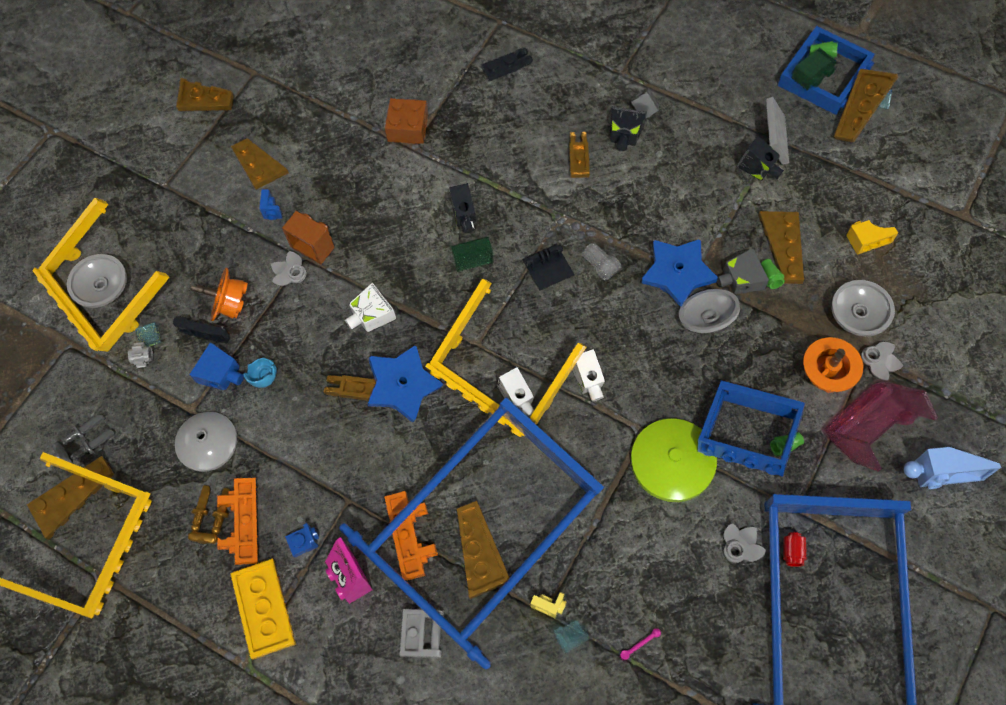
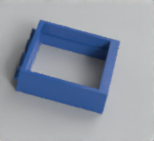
M816 26L781 74L778 86L837 115L841 107H846L859 70H871L875 63L872 61L875 54ZM833 41V43H838V54L861 64L839 97L794 76L810 54L811 45Z
M721 381L698 439V452L706 456L721 458L727 462L742 464L750 469H759L771 475L783 476L803 416L805 403ZM723 401L793 419L781 459L710 440Z

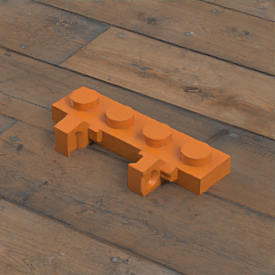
M235 478L234 491H228V495L217 496V508L226 506L227 508L231 507V511H234V532L226 540L217 538V549L229 550V553H235V565L257 564L256 478Z
M406 491L385 496L390 522L409 503ZM425 503L419 504L392 533L401 575L405 581L425 576L423 564L428 563L427 558L438 555L435 544L422 547L421 543L418 544L413 522H417L416 517L428 514Z

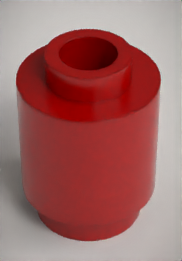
M791 532L788 533V536L783 537V559L786 560L787 566L801 567L804 566V561L807 560L806 538L802 537L801 533Z

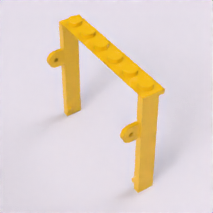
M94 198L39 268H34L32 271L38 277L37 280L45 286L47 293L56 300L57 306L66 313L68 320L77 327L78 333L87 340L89 347L95 351L108 352L124 332L130 333L138 328L139 323L135 320L136 317L170 277L166 273L156 271L102 337L99 336L52 276L64 260L74 261L80 257L81 251L75 246L101 213L104 214L106 212L107 202Z
M482 279L434 357L425 367L431 370L430 374L432 376L447 381L446 385L449 388L461 391L463 398L470 402L475 401L478 403L480 410L493 414L500 406L498 403L442 364L451 348L455 349L461 343V332L486 292L489 294L491 291L489 288L492 283ZM578 343L574 347L571 355L529 419L536 425L544 412L552 404L553 398L585 351L586 346L582 343ZM504 416L497 421L502 425L507 424L512 428L511 431L519 437L525 436Z
M43 452L40 461L45 462L46 467L56 466L104 485L106 489L113 492H122L132 496L136 500L84 608L0 578V586L92 619L94 614L99 615L104 605L103 602H100L103 594H109L114 582L110 581L113 573H119L124 562L120 560L123 551L128 553L133 543V540L130 539L132 532H138L143 520L139 519L142 511L147 512L152 500L148 499L150 493L135 489Z

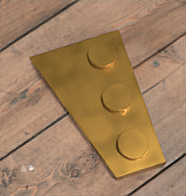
M184 78L180 79L176 104L178 111L232 110V91L214 86H203L199 82H188Z
M248 138L231 146L255 189L289 173L287 168Z

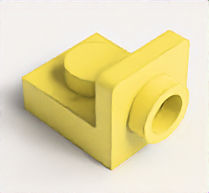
M560 592L555 604L547 596L540 595L537 597L534 595L531 601V608L556 618L557 613L562 614L565 608L564 594Z

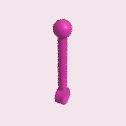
M658 628L653 629L649 636L628 651H622L621 658L627 660L631 653L654 637H659L661 631Z

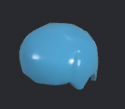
M256 359L253 363L248 364V371L244 373V377L252 386L264 388L271 385L274 381L277 368L269 359Z

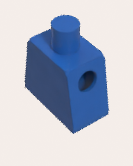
M209 343L189 374L196 383L220 390H226L230 383L240 385L244 379V375L237 372L240 366L236 360L212 343Z

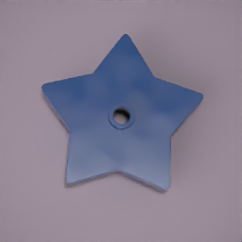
M654 240V264L643 276L642 284L660 288L670 294L679 306H683L691 292L696 288L716 283L718 277L702 262L701 240H695L678 247Z
M413 346L397 358L370 356L369 364L376 384L368 401V406L396 409L408 420L414 422L422 399L443 386L442 382L423 369L416 346Z

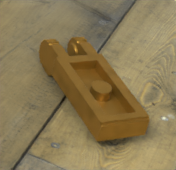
M570 132L571 178H589V148L586 132L581 134L582 142H575V132Z
M328 375L326 381L331 384L340 385V388L325 387L324 394L369 401L376 381L375 379L342 375V377Z

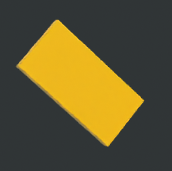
M270 559L230 573L250 658L253 660L296 645L275 560Z

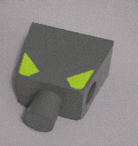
M750 249L727 261L723 269L724 274L717 276L718 286L721 288L729 285L734 294L764 290L769 281L754 249Z

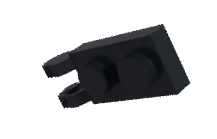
M523 47L515 52L483 63L481 66L488 81H492L521 70V68L531 64L533 58L531 55L526 56L528 49Z
M176 316L173 319L174 326L181 333L226 344L230 340V335L221 325L215 324L211 326L199 320L196 322L188 321L185 316Z

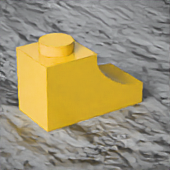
M870 220L852 224L846 236L858 255L892 243L898 231L895 227L882 228L875 226Z

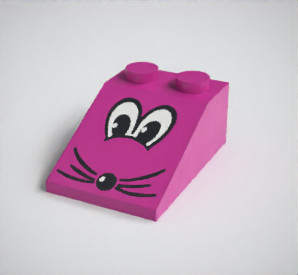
M340 537L336 540L325 561L328 566L325 571L330 580H335L339 586L335 590L340 599H345L350 604L372 591V588L353 553Z

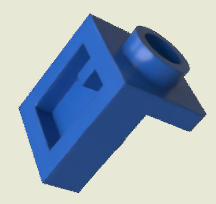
M261 189L259 209L263 218L268 220L282 219L280 207L275 206V198L271 196L269 189Z
M308 523L303 524V529L285 536L294 558L319 547L316 541L319 539V535L315 527L311 528Z

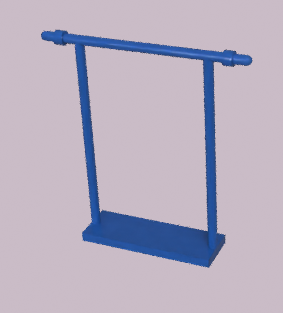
M506 397L488 420L370 545L362 539L363 536L358 531L354 532L347 524H341L339 529L348 538L347 541L353 547L356 545L468 653L467 656L472 661H476L482 668L488 669L491 665L490 661L481 654L482 650L476 645L473 646L467 640L468 637L604 487ZM504 416L575 481L586 494L459 633L375 551L497 421Z
M773 494L764 503V508L766 512H769L774 705H783L778 512L895 518L907 705H917L904 514L911 511V502Z

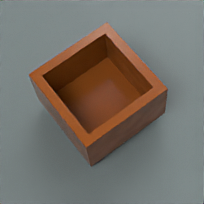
M390 98L385 124L388 142L424 144L428 120V108L425 100Z
M295 211L282 227L290 247L319 264H322L335 248L328 227L322 222L317 223L306 213L301 214Z

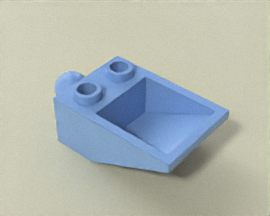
M951 447L927 449L915 461L907 462L904 465L903 471L907 477L917 478L919 487L928 486V489H936L946 484L984 481L999 470L1001 466L1000 463Z

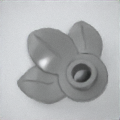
M289 251L287 253L286 261L271 263L272 270L276 274L272 282L276 285L285 286L291 282L299 283L306 277L307 273L302 266V259L294 252Z
M880 342L876 346L865 348L861 353L862 361L870 367L871 373L878 379L888 380L889 372L897 371L903 367V364L892 355L895 349V345L892 343Z
M731 523L725 529L724 539L726 545L724 547V555L730 562L739 563L742 560L754 562L765 554L766 549L755 544L757 540V529L755 527H748L739 531ZM731 549H736L738 555H733Z

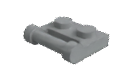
M403 609L401 657L441 658L442 651L439 650L441 627L434 620H432L431 648L424 649L426 618L430 617L423 610ZM437 610L444 617V611Z

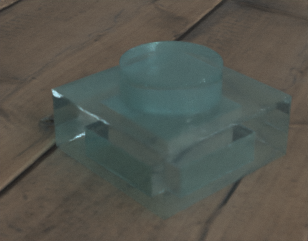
M155 322L135 329L139 343L144 342L147 347L161 343L158 327Z

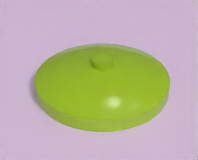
M663 419L648 425L640 432L632 448L631 467L637 482L647 493L660 500L683 502L699 496L707 489L716 472L717 457L706 456L698 452V439L702 431L701 428L681 419Z

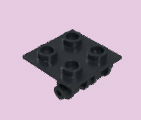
M554 244L522 259L539 291L575 275L562 253L563 248L561 244Z

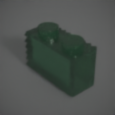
M819 47L813 54L796 65L792 79L800 84V86H803L806 91L813 86L816 88L825 76L830 77L834 73L837 60Z
M489 237L451 246L457 272H463V270L475 267L478 268V266L489 265L490 263L493 264L494 262L493 249Z

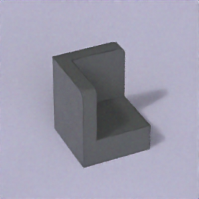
M649 87L633 96L631 101L636 110L647 112L646 118L659 111L660 104Z

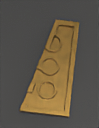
M867 69L859 70L834 135L835 139L854 143L898 79L897 74Z
M760 211L758 216L763 223L765 236L768 237L769 247L774 254L776 267L784 275V284H803L804 272L799 212Z
M102 456L84 467L108 478L114 475L107 461ZM73 474L28 503L27 507L44 537L50 540L55 535L54 532L60 526H64L69 521L68 518L77 509L80 510L86 504L84 502L103 485Z
M477 501L457 509L469 599L498 588L509 579Z

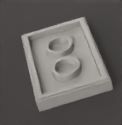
M770 97L766 100L769 144L780 155L779 161L784 165L789 163L785 115L774 97Z

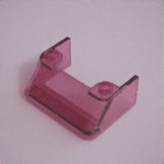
M879 382L871 386L825 427V432L829 439L855 464L880 471L882 468L870 447L871 444L895 423L910 425L919 416L936 420L938 416L926 391L889 382Z

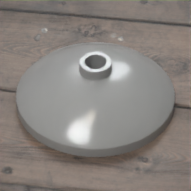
M106 254L92 255L84 258L73 267L67 279V290L71 298L81 306L88 308L102 307L113 302L123 292L127 282V273L117 258Z
M854 280L843 284L834 294L831 304L832 313L837 323L846 331L858 336H874L882 333L889 327L895 314L894 303L888 292L878 284L866 280Z
M710 289L701 291L689 297L683 306L680 307L679 319L681 324L690 331L697 333L716 332L726 328L737 318L740 312V303L738 298L727 290Z
M202 412L190 417L179 428L175 438V452L179 460L189 469L199 472L212 471L224 465L232 457L237 446V432L233 423L226 416L217 412ZM205 434L203 439H199L200 435Z

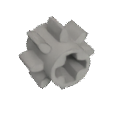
M144 342L134 343L132 349L128 350L129 362L136 365L137 368L147 367V364L153 360L152 348L145 346Z

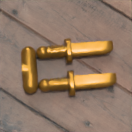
M206 485L202 487L196 509H192V514H195L192 522L193 525L191 526L193 532L188 534V539L201 544L217 543V534L220 533L223 520L228 518L229 514L226 513V506H220L212 514L215 517L212 528L213 534L197 532L200 529L203 515H208V511L205 508L210 495V487ZM223 488L222 495H228L230 489Z

